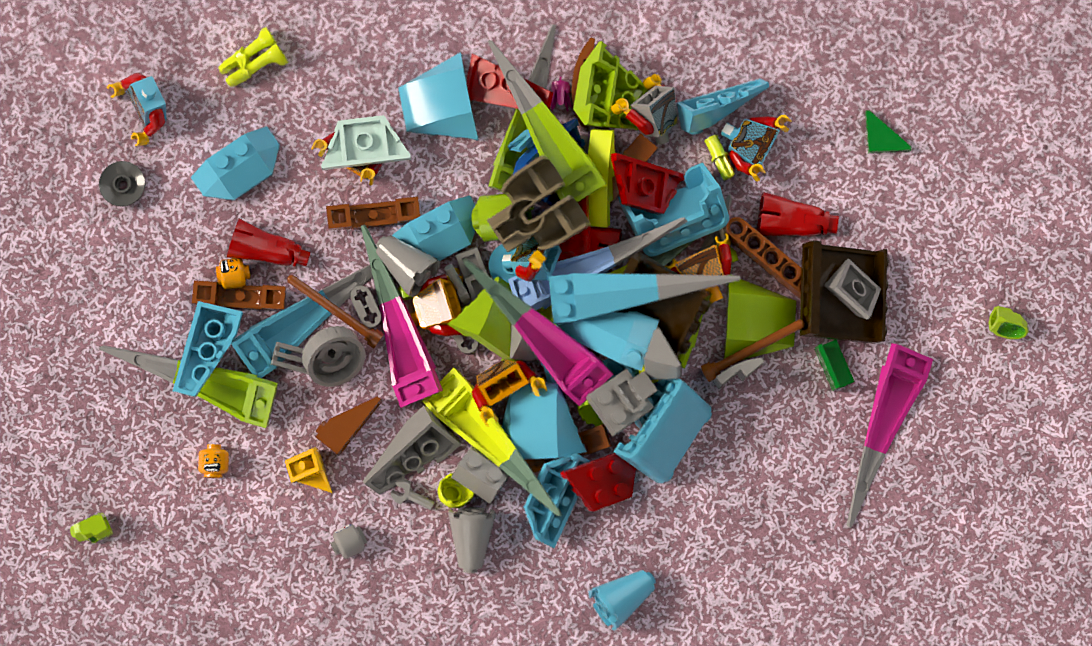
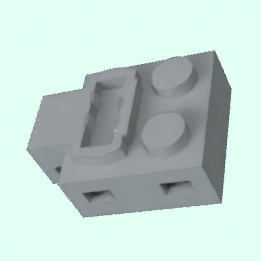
M628 369L588 394L586 399L611 435L615 436L654 408L648 398L658 390L644 371L633 378Z

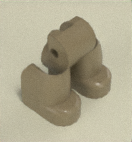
M544 155L539 156L517 171L504 183L501 191L509 197L512 204L487 220L507 253L533 237L539 244V250L551 249L591 226L580 205L570 195L557 202L535 219L528 220L525 215L528 209L566 186L552 162Z

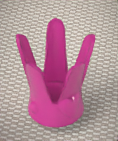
M559 77V81L551 83V90L553 92L550 106L551 111L554 110L557 102L559 105L564 103L568 111V103L572 108L569 97L570 85L569 82L562 81V77Z

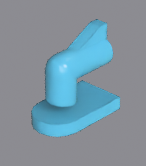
M529 130L523 131L514 141L510 142L508 145L509 150L521 152L525 147L529 150L534 145ZM526 150V151L518 158V160H519L528 150Z

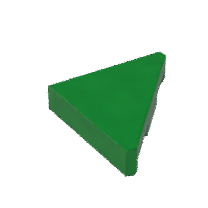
M870 110L865 111L868 153L911 151V146Z

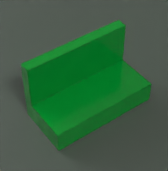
M837 340L815 347L814 350L832 391L855 382Z

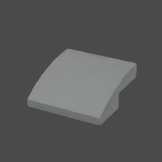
M755 358L738 363L719 374L713 383L720 389L735 375L743 382L763 364L764 360L762 358Z

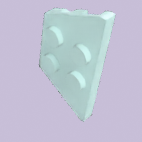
M384 115L340 120L337 122L334 130L335 133L329 143L328 151L321 167L322 170L404 161L411 160V155Z

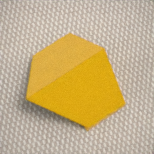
M317 447L285 460L291 483L299 482L332 493L322 456Z

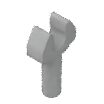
M447 265L444 270L463 304L466 305L472 302L469 292L453 265Z
M407 479L396 481V485L403 488L405 493L400 494L392 490L390 495L395 502L402 504L403 501L410 500L431 510L434 501L413 492L411 481Z

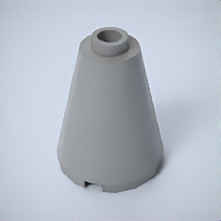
M391 235L383 236L376 244L377 255L409 296L414 297L419 294L420 289L429 279L430 275L435 277L441 263L437 258Z
M462 507L458 508V512L454 513L453 508L449 509L448 516L458 567L462 568L465 573H476L477 569L483 566L496 511L490 509L489 514L484 513V508Z

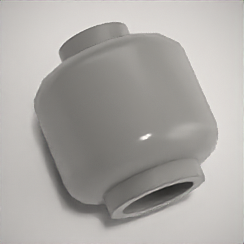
M349 524L333 533L334 541L330 544L336 556L341 554L344 559H349L364 551V544L367 543V540L359 526L355 527L353 524Z

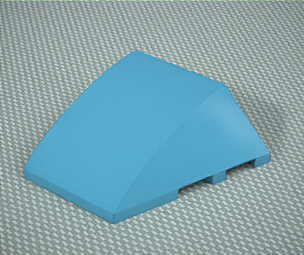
M461 52L398 87L407 132L478 140Z
M545 383L547 391L544 388H539L540 396L534 395L531 384H526L509 395L501 427L523 459L561 458L587 451L579 437L577 426L572 420L569 412L570 409L558 383Z

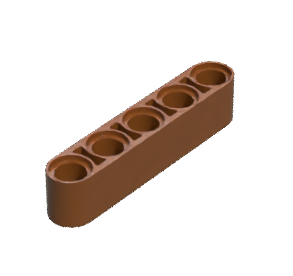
M740 217L730 219L724 227V233L728 234L731 243L791 293L801 299L802 268ZM730 225H738L741 230L740 234H733L730 230ZM748 240H756L758 242V249H751L748 246ZM766 254H773L776 258V263L769 264L766 261ZM784 269H791L794 273V278H786L784 276Z

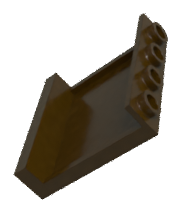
M815 240L803 243L800 319L804 321L805 325L800 329V336L873 344L884 342L887 335L886 313L888 310L886 303V291L888 289L887 267L889 265L887 249L872 251L823 245L822 241ZM847 259H850L881 288L872 314L868 319L856 316L824 286Z
M641 252L631 256L623 274L679 275ZM701 289L616 312H639L658 319L657 329H660L679 361L682 354L685 355L691 346L689 339L692 334L695 335L701 325V322H699L701 315H704L711 305L709 299L712 293Z

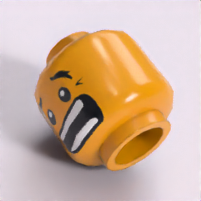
M238 258L221 260L219 266H216L218 285L222 284L224 289L244 287L246 279L250 278L249 265H244L243 260Z
M207 444V449H202L199 452L198 471L204 474V478H222L223 474H226L229 470V452L221 449L219 444Z

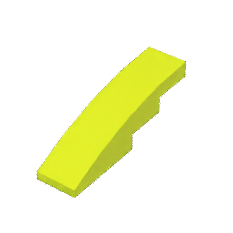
M592 129L590 132L588 156L595 163V166L607 183L588 196L591 226L608 227L610 225V202L613 200L612 177L615 176L611 161V154L615 153L614 130Z

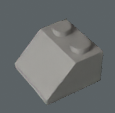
M472 446L457 465L451 478L491 504L510 476Z

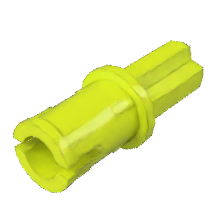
M718 135L708 137L704 142L712 156V163L716 164L723 180L732 178L735 172L728 160V152L724 151Z

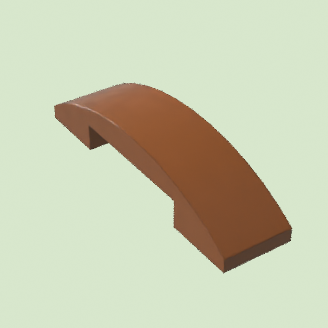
M590 38L587 41L575 64L571 92L572 107H574L580 68L593 51L595 38ZM573 110L574 117L578 120L580 131L585 132L586 125H584Z
M418 196L398 198L395 201L350 206L349 204L326 206L329 230L361 229V225H366L367 228L408 223L420 217Z
M194 280L192 304L197 305L198 301L225 308L284 310L286 286L245 285L242 288L224 289L222 284L218 285L217 282Z

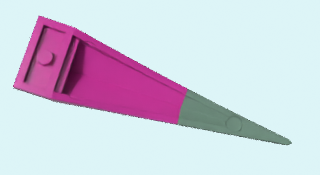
M361 225L381 312L392 387L400 408L441 392L443 389L435 371L436 366L387 267L376 253L377 247L367 226Z
M464 259L465 265L516 328L561 389L578 406L587 400L588 394L602 386L614 375L592 351L478 267Z

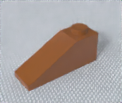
M376 396L330 418L328 422L323 421L316 429L318 433L316 438L340 456L383 402L382 399Z

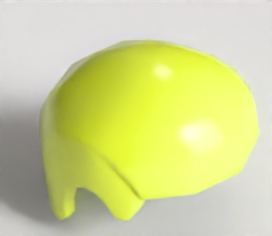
M450 473L439 482L437 489L439 499L449 508H462L472 500L474 493L451 478L453 473Z

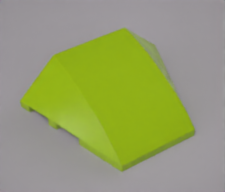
M600 41L580 68L573 110L584 125L639 131L626 118V114L623 112L619 115L614 114L611 111V106L618 99L625 98L629 103L628 108L632 109L631 104L647 93L648 89L645 88L643 82L631 70L627 71L619 63L620 59L616 55L612 56L605 49L607 45Z
M743 279L727 283L724 359L795 322L796 300ZM795 332L743 360L794 347Z
M500 277L494 279L512 293L509 283ZM485 289L477 295L478 297L469 306L462 309L463 311L455 319L448 323L449 326L462 335L472 337L502 358L501 361H523L510 359L511 322Z

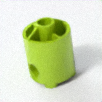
M506 194L480 196L472 210L473 228L484 242L500 241L487 220L512 204ZM535 205L525 212L528 220H532L531 209H534Z

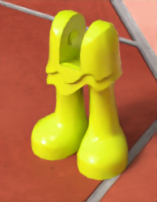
M264 27L255 41L245 49L242 46L239 50H236L232 56L221 63L218 69L221 74H225L238 67L239 70L229 75L225 80L230 87L247 81L255 72L270 63L284 66L289 62L269 29ZM265 48H269L266 52L261 54L253 61L250 60V57H252L259 51Z

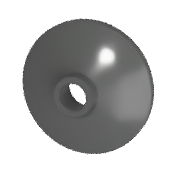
M118 161L110 164L103 170L99 179L101 195L114 206L125 207L132 205L140 199L145 189V178L142 171L135 164L127 161ZM127 182V188L120 189V183Z

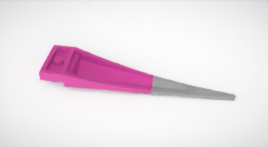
M891 343L886 363L881 368L846 524L848 528L853 526L885 454L914 401L927 382L933 362L932 358L899 344Z

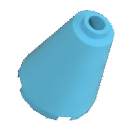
M640 570L596 586L588 591L590 599L594 597L596 603L593 604V607L607 626L612 624V630L614 631L655 590L654 584H656V580L650 572L646 573L644 570Z

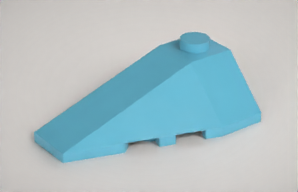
M757 79L677 102L676 106L681 129L691 135L702 133L703 129L713 126L769 88V83L762 79Z

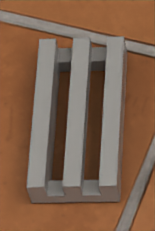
M276 342L270 365L309 375L305 368L277 361L278 357L302 363L301 357L279 351L282 348L303 354V348Z

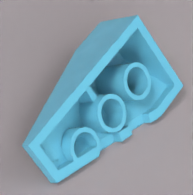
M198 301L173 392L193 397L198 395L237 336L243 315L242 311Z
M629 311L628 313L612 312L579 322L556 324V326L582 345L618 363L641 371L644 365V357L654 330L657 329L659 320L639 312Z

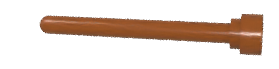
M289 275L287 277L289 284L363 335L367 345L373 349L376 347L384 335L383 332L373 328L370 330L296 276Z
M799 319L717 363L715 361L712 363L707 362L701 365L702 372L708 382L715 380L717 375L721 374L720 371L802 329L805 323Z

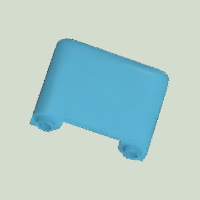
M703 162L689 168L685 172L684 181L686 186L676 190L677 193L670 200L664 214L657 215L623 205L620 196L618 197L621 208L635 236L682 217H685L687 220L682 226L642 249L646 255L657 256L718 231L727 225L729 214L721 187Z
M679 378L660 379L658 384L663 387V392L659 391L657 393L660 400L636 436L632 434L629 436L631 441L628 444L624 445L619 442L613 451L659 484L668 482L673 477L675 468L703 425L712 416L711 406Z

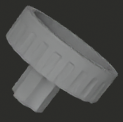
M336 326L316 332L309 339L302 352V363L315 383L325 387H334L350 381L359 373L364 365L366 354L362 343L352 330Z

